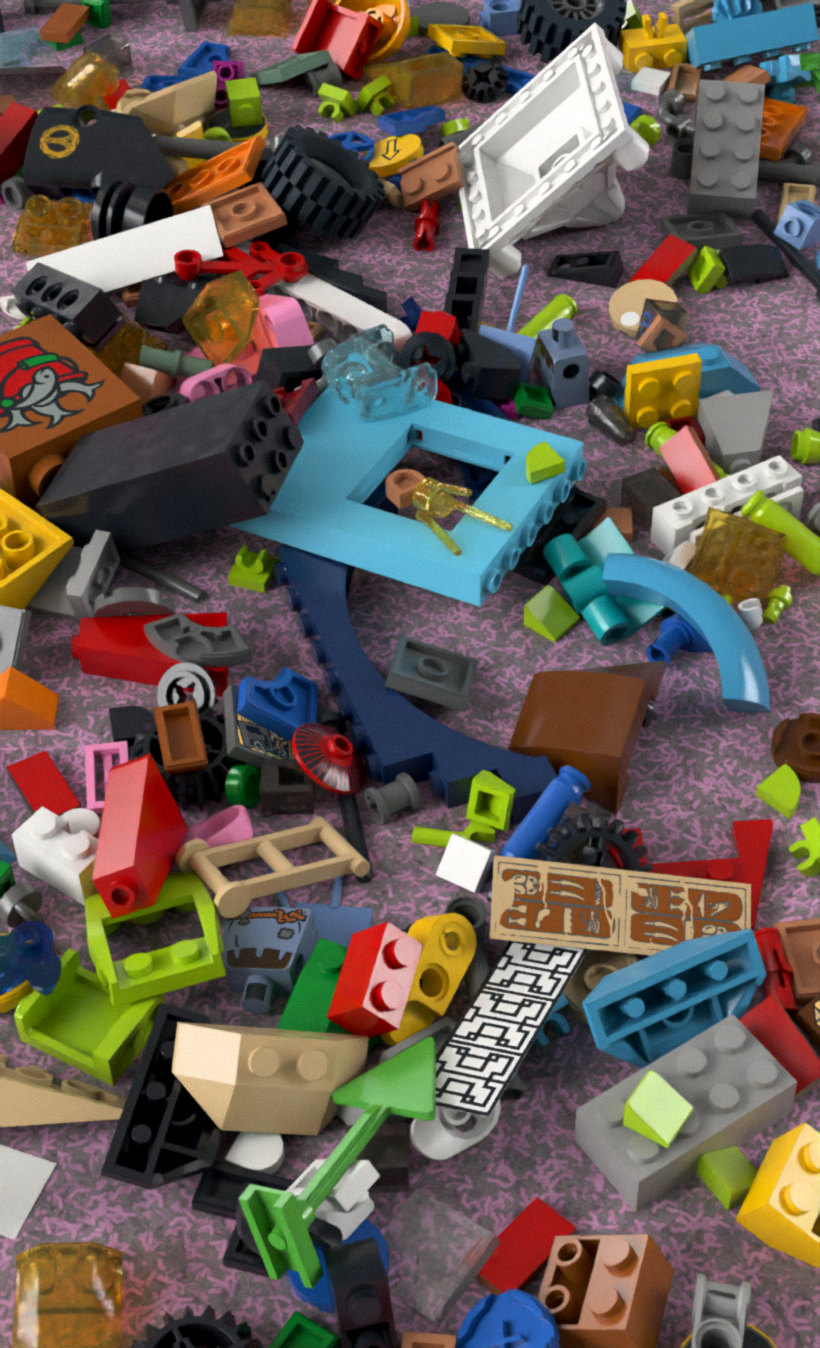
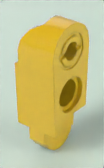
M457 913L428 915L416 920L410 927L407 934L422 943L423 947L398 1030L380 1035L387 1045L394 1046L430 1026L435 1017L444 1016L474 957L477 946L474 928L464 916ZM420 976L423 982L422 991L419 984Z

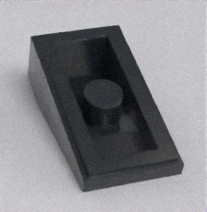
M617 250L564 254L556 256L547 276L616 288L624 267L620 252ZM564 264H570L569 268L559 267Z

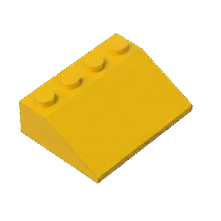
M1 488L0 605L24 610L72 547L74 541L73 537Z

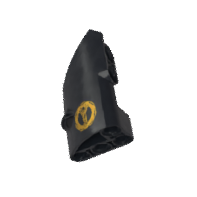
M85 104L79 108L45 106L39 113L31 130L23 167V177L26 186L31 189L36 197L65 199L69 188L90 189L92 193L97 194L104 182L110 179L124 183L129 182L137 187L145 185L165 189L176 178V175L140 117L99 110L91 104ZM97 120L96 123L87 126L90 121Z

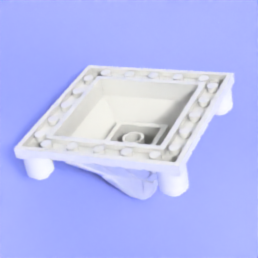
M596 23L592 24L458 146L460 150L458 157L462 162L466 185L459 189L468 247L489 249V271L500 279L507 278L508 276L512 277L519 271L522 254L513 244L521 238L526 240L564 225L566 227L585 228L608 225L619 220L625 210V198L616 177L617 164L624 170L630 171L642 167L648 159L649 144L628 125L622 100L619 96L617 82H615V76L619 74L623 67V54L606 39L604 30Z

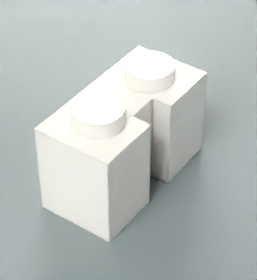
M43 806L12 833L20 867L84 906L88 897L99 893L92 881L98 845L97 838L83 830L78 834L71 835L69 822Z

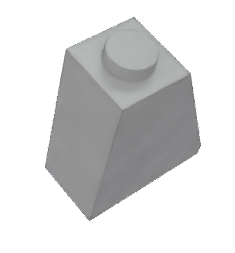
M771 390L699 399L697 423L706 437L705 446L711 460L721 467L725 474L733 475L760 463L770 420L773 397Z

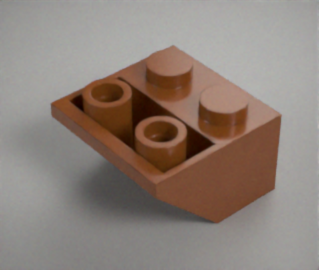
M649 1234L555 1236L538 1300L555 1317L560 1334L559 1346L564 1348H656L674 1269Z

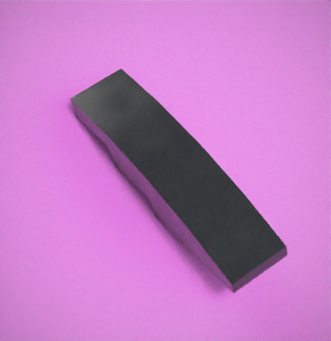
M280 243L276 247V251L279 254L286 252L302 254L308 264V273L387 314V292L364 286L363 276L339 269V260Z
M455 248L453 270L450 273L444 312L457 318L460 333L461 329H469L477 334L479 333L490 262L489 249Z

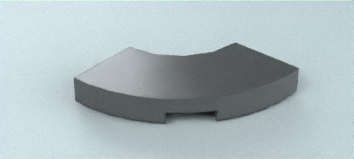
M182 612L143 625L145 636L157 650L182 663H196L200 667H228L252 661V651L236 625L219 628L206 627L190 621Z

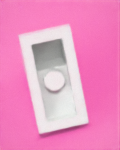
M315 1159L286 1192L293 1193L295 1198H297L327 1159ZM354 1160L315 1211V1217L323 1219L341 1230L342 1240H346L375 1207L374 1202L368 1196L369 1192L367 1190L380 1175L369 1160Z

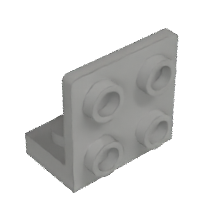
M95 530L90 543L86 544L84 548L72 546L25 609L80 621V618L94 617V602L102 593L106 594L120 562L111 533Z

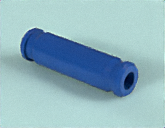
M569 765L562 766L558 777L549 783L503 846L500 856L539 860L543 853L535 848L537 842L549 846L552 840L547 836L546 831L550 827L557 831L561 828V820L573 813L581 802L582 794L588 792L591 788L589 779L574 767ZM492 861V863H491V870H492V871H493V861Z

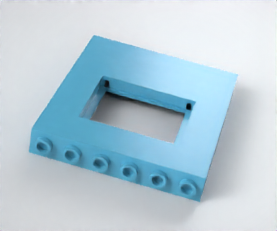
M341 373L336 382L329 386L315 400L299 421L297 427L301 432L304 444L268 514L230 524L229 526L481 607L491 593L497 592L502 578L508 570H513L516 567L519 556L524 549L532 546L537 532L543 524L547 525L550 522L553 512L559 503L566 501L570 489L575 482L581 481L584 477L587 467V460L583 458L584 442ZM419 431L422 432V440L418 439ZM546 441L565 461V472L530 484L526 478V456L534 446ZM412 446L499 472L452 531L363 504ZM506 456L510 457V460L507 463Z

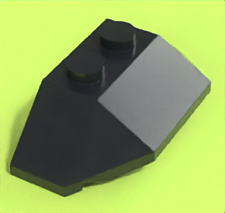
M165 1003L160 1004L103 1164L101 1176L151 1190L212 1169L224 1130H220L183 1084L171 1072L177 1022L211 1024L208 1016Z

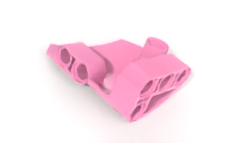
M266 294L238 306L237 310L235 306H230L208 314L206 320L212 336L187 355L213 360V367L190 378L178 375L175 393H181L185 397L186 403H190L255 383L262 349L314 345L304 313L296 299Z

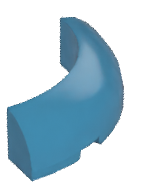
M608 553L604 563L603 582L611 596L632 597L669 607L680 614L707 641L718 662L722 682V699L727 711L770 713V691L759 649L739 614L719 593L691 573L670 563L635 554Z

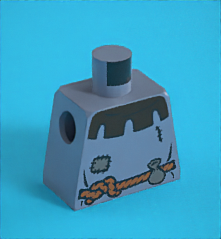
M566 318L557 319L553 322L552 329L542 330L537 333L536 339L538 340L533 370L542 387L549 390L555 410L589 403L588 353L574 330V322Z
M248 906L242 914L236 917H224V965L231 992L244 993L242 1007L247 1012L265 1014L270 1010L272 995L291 996L299 975L312 954L318 939L312 908Z

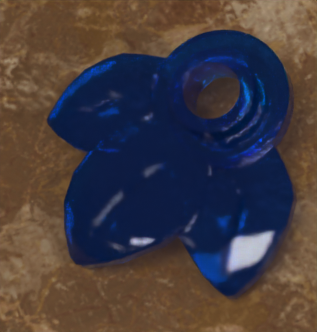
M38 921L24 922L16 926L9 934L0 935V996L26 980L34 990L45 996H48L56 987L62 972V963L53 951L54 936L52 930L46 924Z

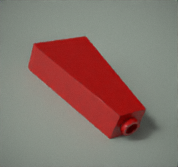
M227 612L184 614L190 621L202 626L218 628L228 626ZM174 614L80 618L79 634L72 635L73 659H80L82 673L158 686L163 674L170 667L182 662L174 660L157 650L145 636L143 625ZM229 666L202 667L209 670L210 678L218 684L215 687V696L223 697V692L228 688ZM183 688L184 691L188 692L195 690L194 688Z
M151 754L114 766L109 771L92 881L112 919L155 904L189 829Z

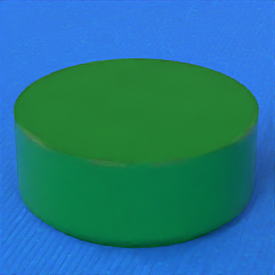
M235 765L230 769L226 777L225 793L231 806L242 805L250 809L258 804L263 793V779L257 767L253 765Z

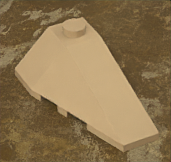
M0 1053V1127L120 1119L127 1097L79 1080L66 1079L62 1081L61 1086L52 1083L53 1077L47 1073L48 1070L39 1066L31 1065L29 1068L17 1067L15 1070L5 1067L8 1056Z

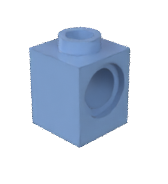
M483 0V11L479 12L480 26L497 37L517 34L516 21L521 5L520 0Z
M807 199L788 203L773 233L799 250L815 246L820 242V207Z

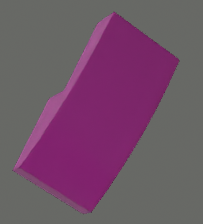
M213 61L212 71L214 70L217 74L215 105L212 113L215 114L220 110L227 109L225 81L244 79L245 66L243 62Z

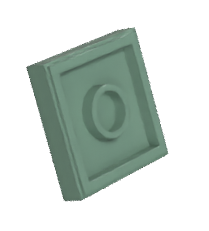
M326 50L297 54L252 73L251 78L256 77L257 85L284 82L331 62L332 59L329 51Z

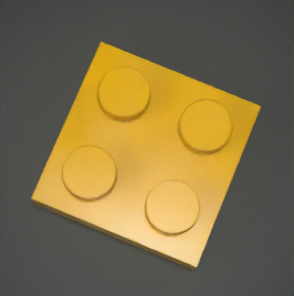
M429 24L427 36L437 42L438 47L448 50L451 56L463 58L469 53L481 58L490 59L493 58V54L505 55L506 42L482 26Z
M698 353L627 365L623 422L628 430L650 428L653 424L663 420L692 415L695 418L697 417L702 360Z

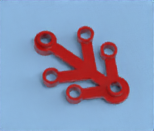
M261 241L254 242L249 246L250 256L238 249L236 245L225 249L221 243L223 256L217 258L219 261H202L201 254L195 250H182L174 255L175 272L183 280H194L199 277V273L230 274L222 279L212 280L209 283V291L219 301L228 299L230 297V289L245 282L244 297L246 300L252 301L264 296L265 289L281 281L288 283L298 282L308 274V264L302 254L297 252L279 254L271 249L268 243ZM259 274H266L257 280H249Z

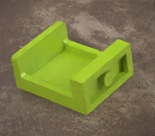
M68 948L59 960L49 965L44 978L32 993L25 995L20 1000L14 1018L21 1041L114 1087L145 1047L160 1004H166L163 993L114 1007L111 1002L109 985L103 987L96 973L82 967L79 953Z

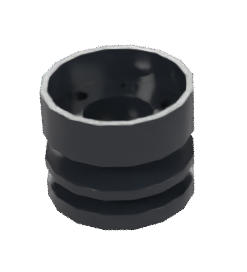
M113 179L104 182L95 198L91 215L93 240L95 241L172 217L173 204L168 191L145 185L137 187L135 184Z

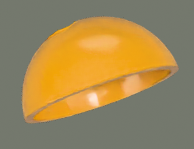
M407 0L336 1V5L356 13L360 11L365 12L384 25L366 65L380 63L389 59L405 43L411 24V12Z

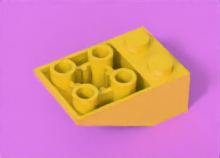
M805 1122L772 1141L735 1221L768 1246L817 1268H820V1133Z

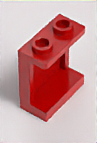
M313 0L295 36L291 49L297 54L321 50L329 51L331 59L337 65L340 74L359 81L384 25L365 12L360 11L356 13L333 4L328 0Z

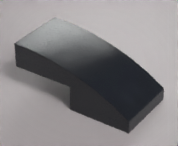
M740 245L721 248L718 253L726 268L724 275L728 285L749 280H755L758 284L789 277L779 248L776 246Z

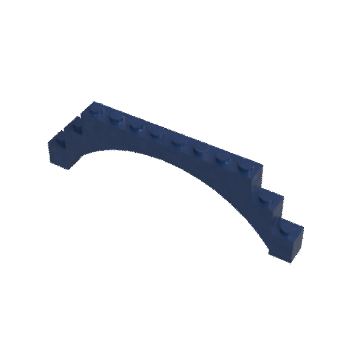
M386 476L363 504L398 515V507L386 496ZM286 544L277 546L279 563L274 564L277 583L280 587L286 585L288 606L291 612L298 611L300 614L298 615V623L304 639L311 637L313 642L310 645L313 659L317 666L323 664L325 667L323 674L327 689L330 693L337 692L339 696L337 697L339 713L343 715L345 721L350 720L352 723L350 727L351 737L356 750L364 749L366 753L364 762L369 778L371 780L378 779L381 787L395 781L396 776L402 772L410 775L415 783L428 780L433 795L435 797L441 795L449 809L468 803L473 778L482 770L489 771L516 789L510 822L512 825L520 824L549 783L558 777L546 755L534 758L499 749L469 738L425 714L396 690L385 687L386 680L376 670L362 649L348 613L347 598L352 575L356 567Z

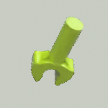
M471 821L462 832L414 826L412 833V843L443 848L447 847L452 834H458L472 841L490 843L496 841V831L493 828L475 821Z

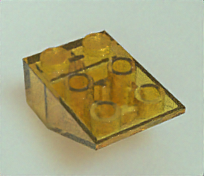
M448 52L412 55L362 66V71L373 80L385 75L392 83L387 92L405 108L411 110L460 99L464 64Z

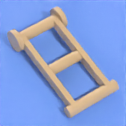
M321 816L314 818L308 825L210 848L201 839H193L182 845L176 855V863L185 874L195 871L216 894L214 898L215 908L225 918H233L242 914L248 908L251 899L351 873L362 877L370 869V863ZM322 841L337 857L295 867L280 851ZM261 857L274 873L243 881L229 882L216 867Z

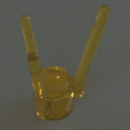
M428 477L417 485L412 494V505L418 510L415 518L425 523L456 556L461 554V549L433 518L446 517L452 509H456L506 531L513 529L512 524L457 501L451 496V494L470 497L472 495L471 489L442 483Z

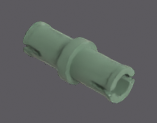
M143 345L138 366L170 373L169 376L177 378L178 375L190 378L213 367V360L185 355L179 349L171 352Z

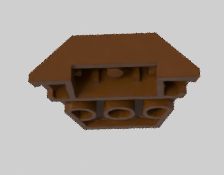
M666 661L578 670L548 671L534 674L508 747L509 751L534 758L546 755L557 776L560 774L559 770L562 766L569 765L579 770L591 783L589 791L584 792L582 795L587 796L617 816L630 780L627 773L649 702H655L667 666Z

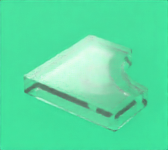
M416 1188L386 1228L390 1235L400 1244L404 1256L403 1275L393 1295L398 1302L439 1328L499 1246L498 1238L492 1232L421 1189Z

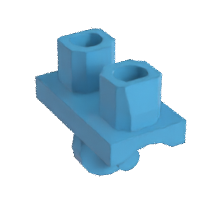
M784 55L779 57V60L759 63V67L767 70L771 78L770 82L765 85V88L771 89L769 98L793 104L796 92L792 86L811 80V71H801L800 55Z

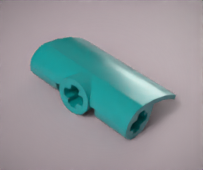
M607 517L578 542H576L572 535L563 534L552 539L543 550V556L560 580L563 593L577 615L582 614L602 646H607L629 637L667 608L662 604L658 605L642 599L610 595L603 582L606 556L608 553L635 554L610 517Z

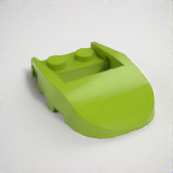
M182 870L168 873L154 905L112 919L99 893L86 899L85 917L89 961H93L97 976L103 987L109 985L111 1002L114 1007L226 976V968L221 953H224V942L220 928L222 924L209 893L195 871L187 874ZM175 907L177 910L184 912L197 910L204 931V937L194 940H182L169 947L147 953H135L126 959L112 962L106 935L114 932L120 926L121 921L130 919L137 924H148L161 918L165 913V909Z

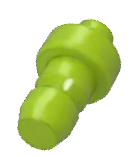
M781 585L779 588H773L767 597L769 604L763 613L764 622L775 624L783 610H787L790 607L793 598L790 594L791 589L788 586Z

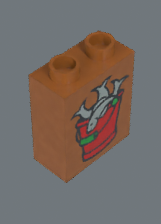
M51 314L0 335V488L31 509L36 507L82 435L143 417L141 399Z

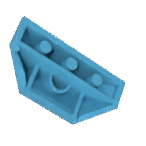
M698 342L656 352L635 355L630 364L698 353L702 360L699 399L708 398L725 390H729L733 394L761 391V387L744 364L719 346L710 343ZM626 373L621 380V383L624 386V392L616 401L623 415Z
M739 930L685 940L606 975L586 997L582 1005L597 1049L643 1069L731 1014L739 1020L749 1006L756 987L762 984L767 973L753 930Z

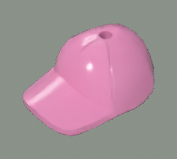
M234 805L220 811L206 821L189 827L180 848L186 842L193 839H201L210 848L253 838L252 825L246 808L242 805Z

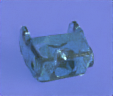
M385 324L359 332L327 352L321 364L322 373L327 377L328 389L364 422L404 416L431 406V401L437 396V371L428 362L406 370L393 363L391 360L395 354L394 334ZM383 343L382 349L379 350L376 346ZM426 382L425 387H423L420 383Z

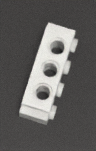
M778 455L653 508L650 540L665 555L669 554L684 540H689L698 548L688 563L693 569L767 537L752 524L747 516L743 517L740 512L743 505L757 490L765 492L764 495L767 498L773 499L800 521L804 490L801 488L803 476Z

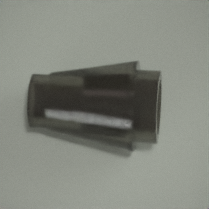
M601 395L594 399L587 407L585 414L588 417V424L614 443L623 447L635 440L637 432L633 429V426L615 398Z

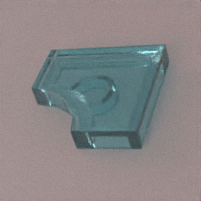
M38 25L0 33V67H28L29 56L36 50L47 46V41L41 40Z

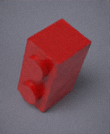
M388 921L352 934L327 1018L354 1035H365L369 1038L398 1030L423 944Z

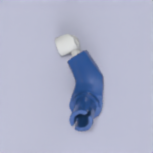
M750 598L742 601L738 605L741 619L749 630L759 628L763 621L760 600ZM676 613L661 622L659 628L660 635L647 647L646 656L650 662L666 661L668 665L679 650L686 652H713V650L699 632L683 619L680 614Z

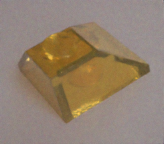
M239 270L208 282L181 318V321L206 359L213 360V367L224 363L234 364L253 341L260 298L242 271Z

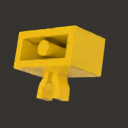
M665 12L659 13V20L653 27L651 26L649 15L644 14L642 15L644 28L620 30L619 51L623 54V64L628 73L639 72L643 66L653 69L673 68L674 63H686L688 41L678 23L667 25L668 17Z

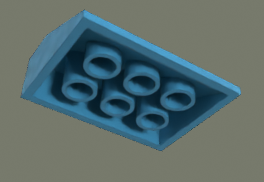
M813 2L693 27L685 35L688 41L687 59L694 69L703 67L704 72L721 69V63L733 61L734 66L752 62L751 57L763 55L764 60L776 58L781 55V51L792 49L793 53L811 50V44L819 40Z

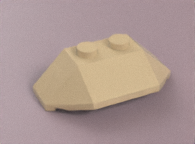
M213 70L154 92L140 100L129 102L122 111V114L140 117L150 134L157 132V135L172 137L175 133L198 120L204 128L208 124L206 119L214 110L217 74Z
M177 1022L171 1072L220 1130L317 1136L336 1116L339 1104L334 1103L332 1093L365 1073L369 1037L365 1035Z

